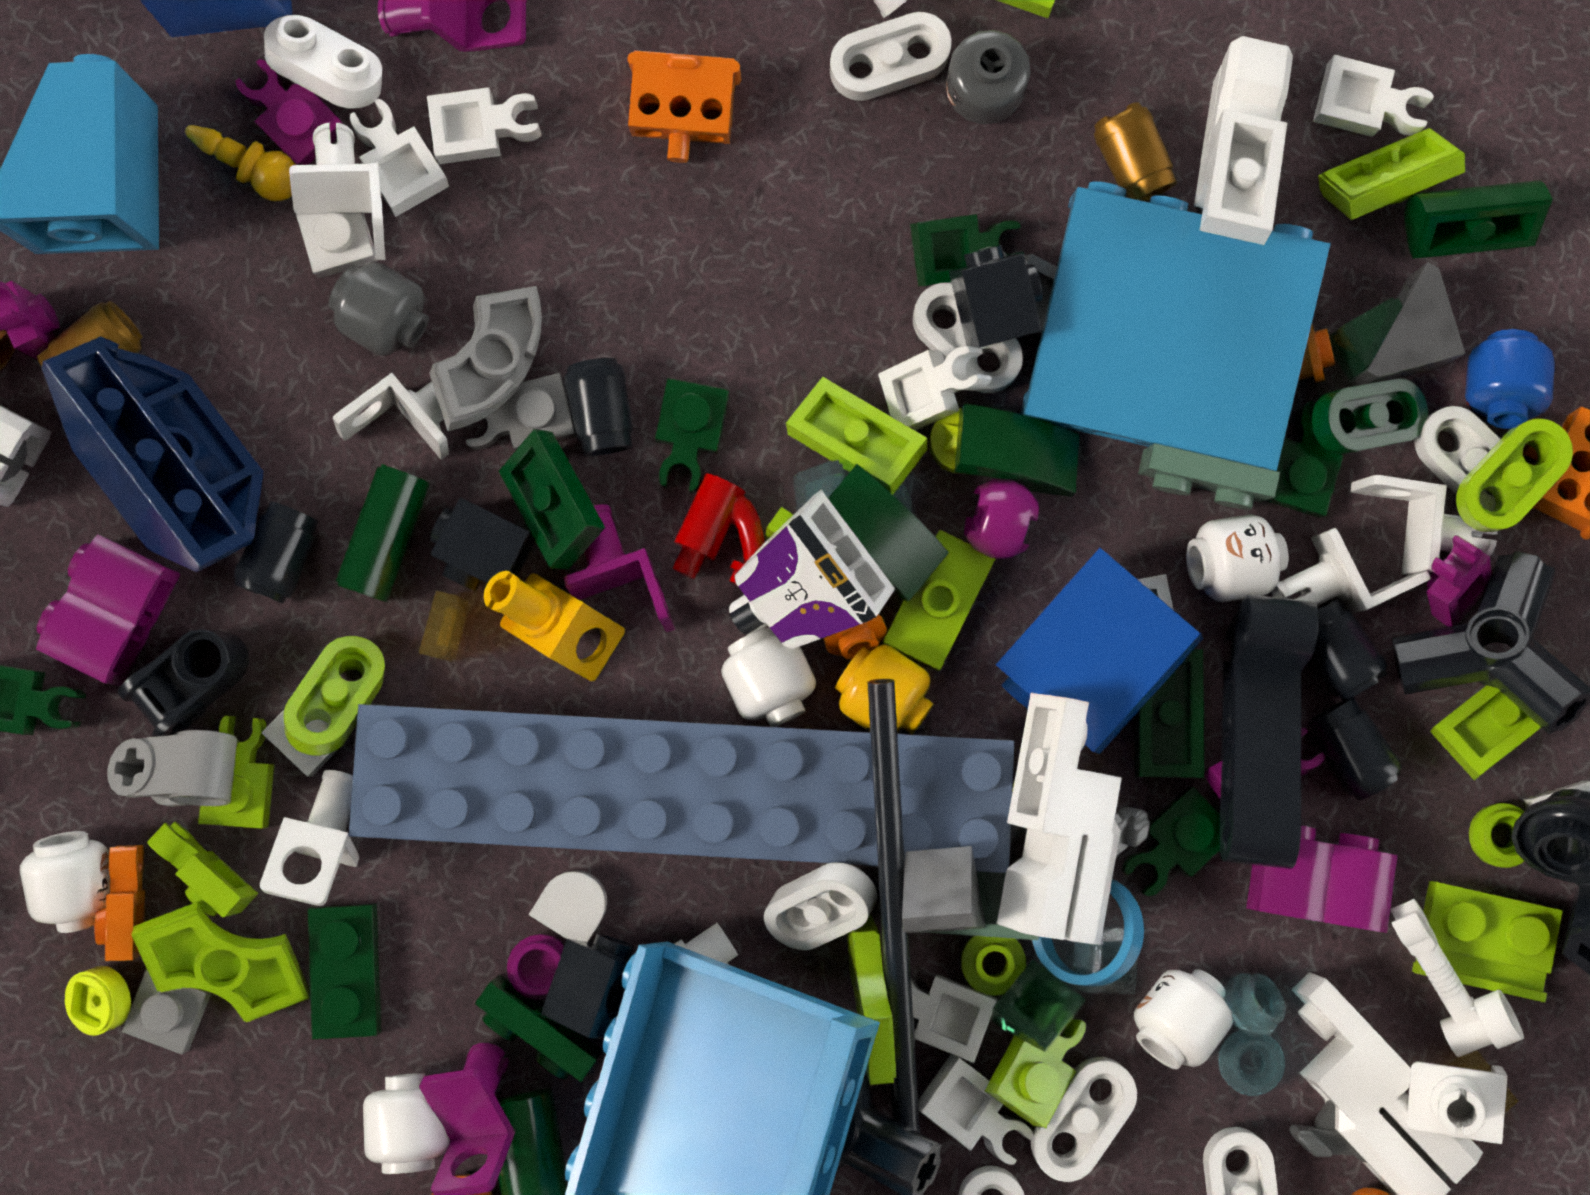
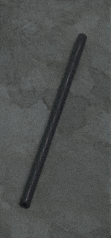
M874 679L868 681L867 685L884 977L893 1019L896 1078H894V1083H891L893 1120L920 1133L909 933L903 932L902 926L905 859L895 681L893 679Z

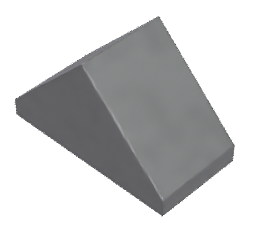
M1427 262L1407 278L1350 384L1358 386L1411 376L1444 367L1465 354L1438 267Z
M972 846L905 852L902 906L903 932L928 933L985 928L984 911Z

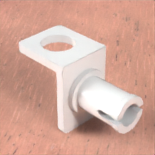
M324 123L318 126L313 133L316 165H293L289 168L294 212L296 214L372 213L375 260H385L378 163L355 164V136L353 131L344 124L336 123L337 143L331 144L329 123Z
M391 373L333 416L338 434L346 441L395 404L441 460L449 455L447 438L441 432L439 425L444 419L432 381L415 393L410 389L407 391ZM368 406H370V407H369L368 409H366L363 413H361L360 415H358V414H359L360 412H362L365 408H367Z
M1373 475L1351 482L1350 492L1409 501L1402 575H1412L1425 570L1428 573L1432 572L1433 560L1436 557L1439 558L1440 551H1452V538L1455 535L1478 547L1488 556H1491L1495 549L1497 540L1481 537L1483 533L1495 535L1498 534V531L1481 532L1466 524L1461 516L1444 514L1447 485L1384 475Z
M1333 528L1311 538L1320 556L1319 563L1282 581H1278L1272 591V595L1276 598H1285L1300 591L1301 595L1294 600L1313 601L1317 606L1338 597L1342 600L1346 610L1356 613L1370 609L1430 580L1431 577L1428 571L1425 570L1408 575L1369 594L1338 530Z
M336 770L324 771L322 775L323 780L308 822L283 818L260 881V888L264 893L322 906L327 901L339 864L357 866L360 857L350 836H348V832H346L350 820L353 775ZM293 852L321 859V870L318 876L311 882L293 884L284 877V862Z
M1419 1061L1414 1062L1411 1065L1407 1126L1415 1131L1502 1144L1507 1089V1074L1502 1066L1492 1065L1491 1072Z

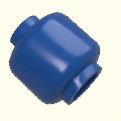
M1508 329L1489 335L1485 341L1472 349L1468 357L1465 390L1468 407L1477 415L1487 418V422L1490 425L1504 429H1512L1528 421V419L1535 418L1544 413L1553 400L1555 360L1552 350L1539 341L1538 337L1533 333L1525 330Z

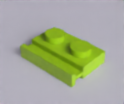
M1429 881L1423 912L1437 938L1439 946L1462 984L1491 991L1501 990L1504 994L1546 1003L1547 993L1543 992L1547 973L1551 974L1563 910ZM1416 959L1413 962L1412 972L1427 976Z

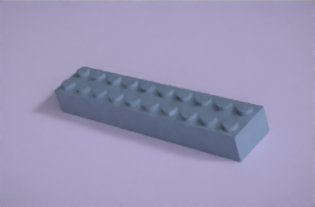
M358 704L348 836L818 863L837 862L878 866L871 736L868 732ZM898 734L904 859L905 852L972 846L976 871L1006 873V870L1009 868L1011 824H1008L1007 820L1012 798L1015 741Z

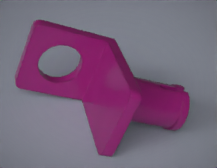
M526 0L378 1L379 22L383 31L386 34L389 33L390 37L404 33L432 30L460 52L519 46L524 44L526 40ZM496 1L507 2L511 12L507 25L498 32L487 33L482 26V16L485 9Z
M604 504L594 505L605 529L584 552L588 567L563 578L566 588L573 597L581 600L644 577L657 616L666 633L675 630L653 563L645 548L624 554L612 518L611 507Z
M478 1043L473 1045L467 1054V1061L463 1070L424 1076L419 1085L421 1092L450 1139L448 1148L431 1186V1191L434 1195L486 1193L491 1191L497 1182L515 1131L495 1097L502 1075L507 1070L509 1060L508 1058H503L505 1055L503 1049L494 1044ZM477 1154L487 1155L485 1164L477 1172L464 1178L455 1177L457 1168L466 1159Z

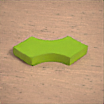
M198 902L133 927L132 938L157 992L181 988H194L211 992L232 1004L246 1023L309 999L310 991L286 934L263 939L246 938L232 934L216 925L205 914Z
M869 916L862 927L847 933L850 977L854 990L857 1014L880 1022L866 1068L870 1085L894 1083L896 1063L893 1019L884 979L880 934L872 916Z

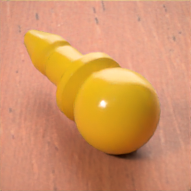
M188 125L185 128L186 136L202 152L208 155H215L217 160L233 168H238L236 180L243 184L251 181L254 190L261 197L270 201H283L292 197L289 168L296 165V163L286 153L281 151L265 152L263 145L257 141L253 142L247 150L246 146L229 137H222L221 133L214 129L195 125Z

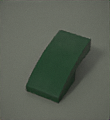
M964 403L959 412L954 472L1009 479L1027 487L1031 492L1073 497L1076 493L1080 434L1037 418Z
M858 464L854 466L828 497L829 501L895 588L894 592L906 602L910 601L949 553L939 540L898 499Z

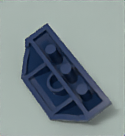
M101 336L43 361L42 371L72 451L147 550L195 572H199L252 543L255 536V523L264 471L189 374L148 356L119 349V344Z

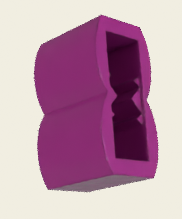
M97 534L90 544H83L73 555L68 566V576L71 577L67 592L60 601H52L41 614L37 624V633L40 634L36 650L103 683L121 686L135 664L151 628L155 625L180 577V573L114 540Z
M1301 826L1299 854L1293 869L1252 865L1246 909L1383 933L1388 931L1398 855L1378 852L1380 839L1340 833L1339 842L1336 845L1315 841L1316 828Z

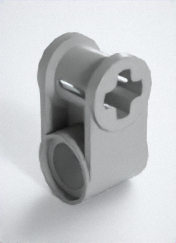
M187 730L178 732L176 735L126 740L115 749L110 758L107 768L109 785L117 795L131 798L151 797L156 803L170 807L228 805L231 803L237 738L222 732Z

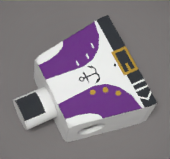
M820 490L787 520L736 573V584L744 595L730 604L729 612L734 625L743 634L749 635L769 626L783 646L794 649L877 617L895 588L823 491Z

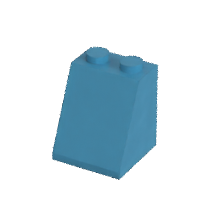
M81 54L75 56L73 62L48 64L0 168V231L34 254L159 250L158 105L116 61L106 56Z

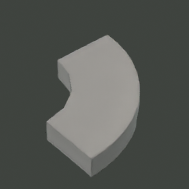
M536 286L476 296L473 304L475 330L471 340L455 356L432 364L430 377L447 431L463 428L492 414L508 401L524 381L535 357L541 334L542 314Z

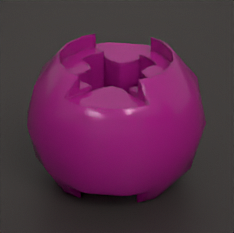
M992 479L979 485L974 491V494L980 495L973 518L966 516L964 536L974 550L990 558L1009 559L1026 551L1029 545L1023 542L1030 520H1038V501L1027 487L1013 480Z

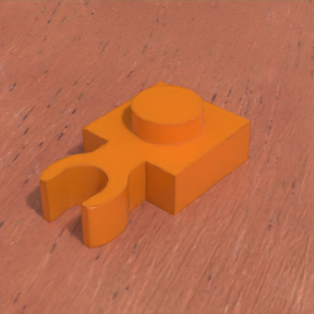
M144 845L110 847V893L106 894V907L96 912L94 923L96 944L105 945V961H127L141 956L131 934L135 925L145 921V889H142Z

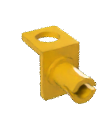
M502 571L490 579L484 590L483 598L485 605L495 612L504 614L500 622V626L548 658L591 682L597 679L625 633L624 627L535 573L530 574L524 583L513 573ZM599 628L601 638L595 652L587 658L578 659L576 649L579 639L589 629Z

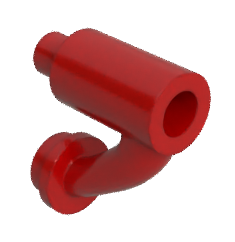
M705 474L675 538L674 543L682 548L672 570L695 580L704 559L715 560L732 523L738 530L744 557L743 563L733 560L730 566L734 571L729 582L737 586L735 581L736 573L765 543L760 517L752 502L745 496L746 491L718 476Z

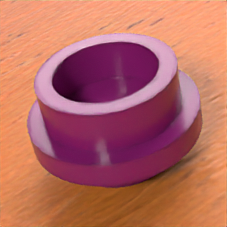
M535 934L521 940L511 951L507 962L508 978L514 989L526 998L545 1000L565 944L556 937L547 934Z

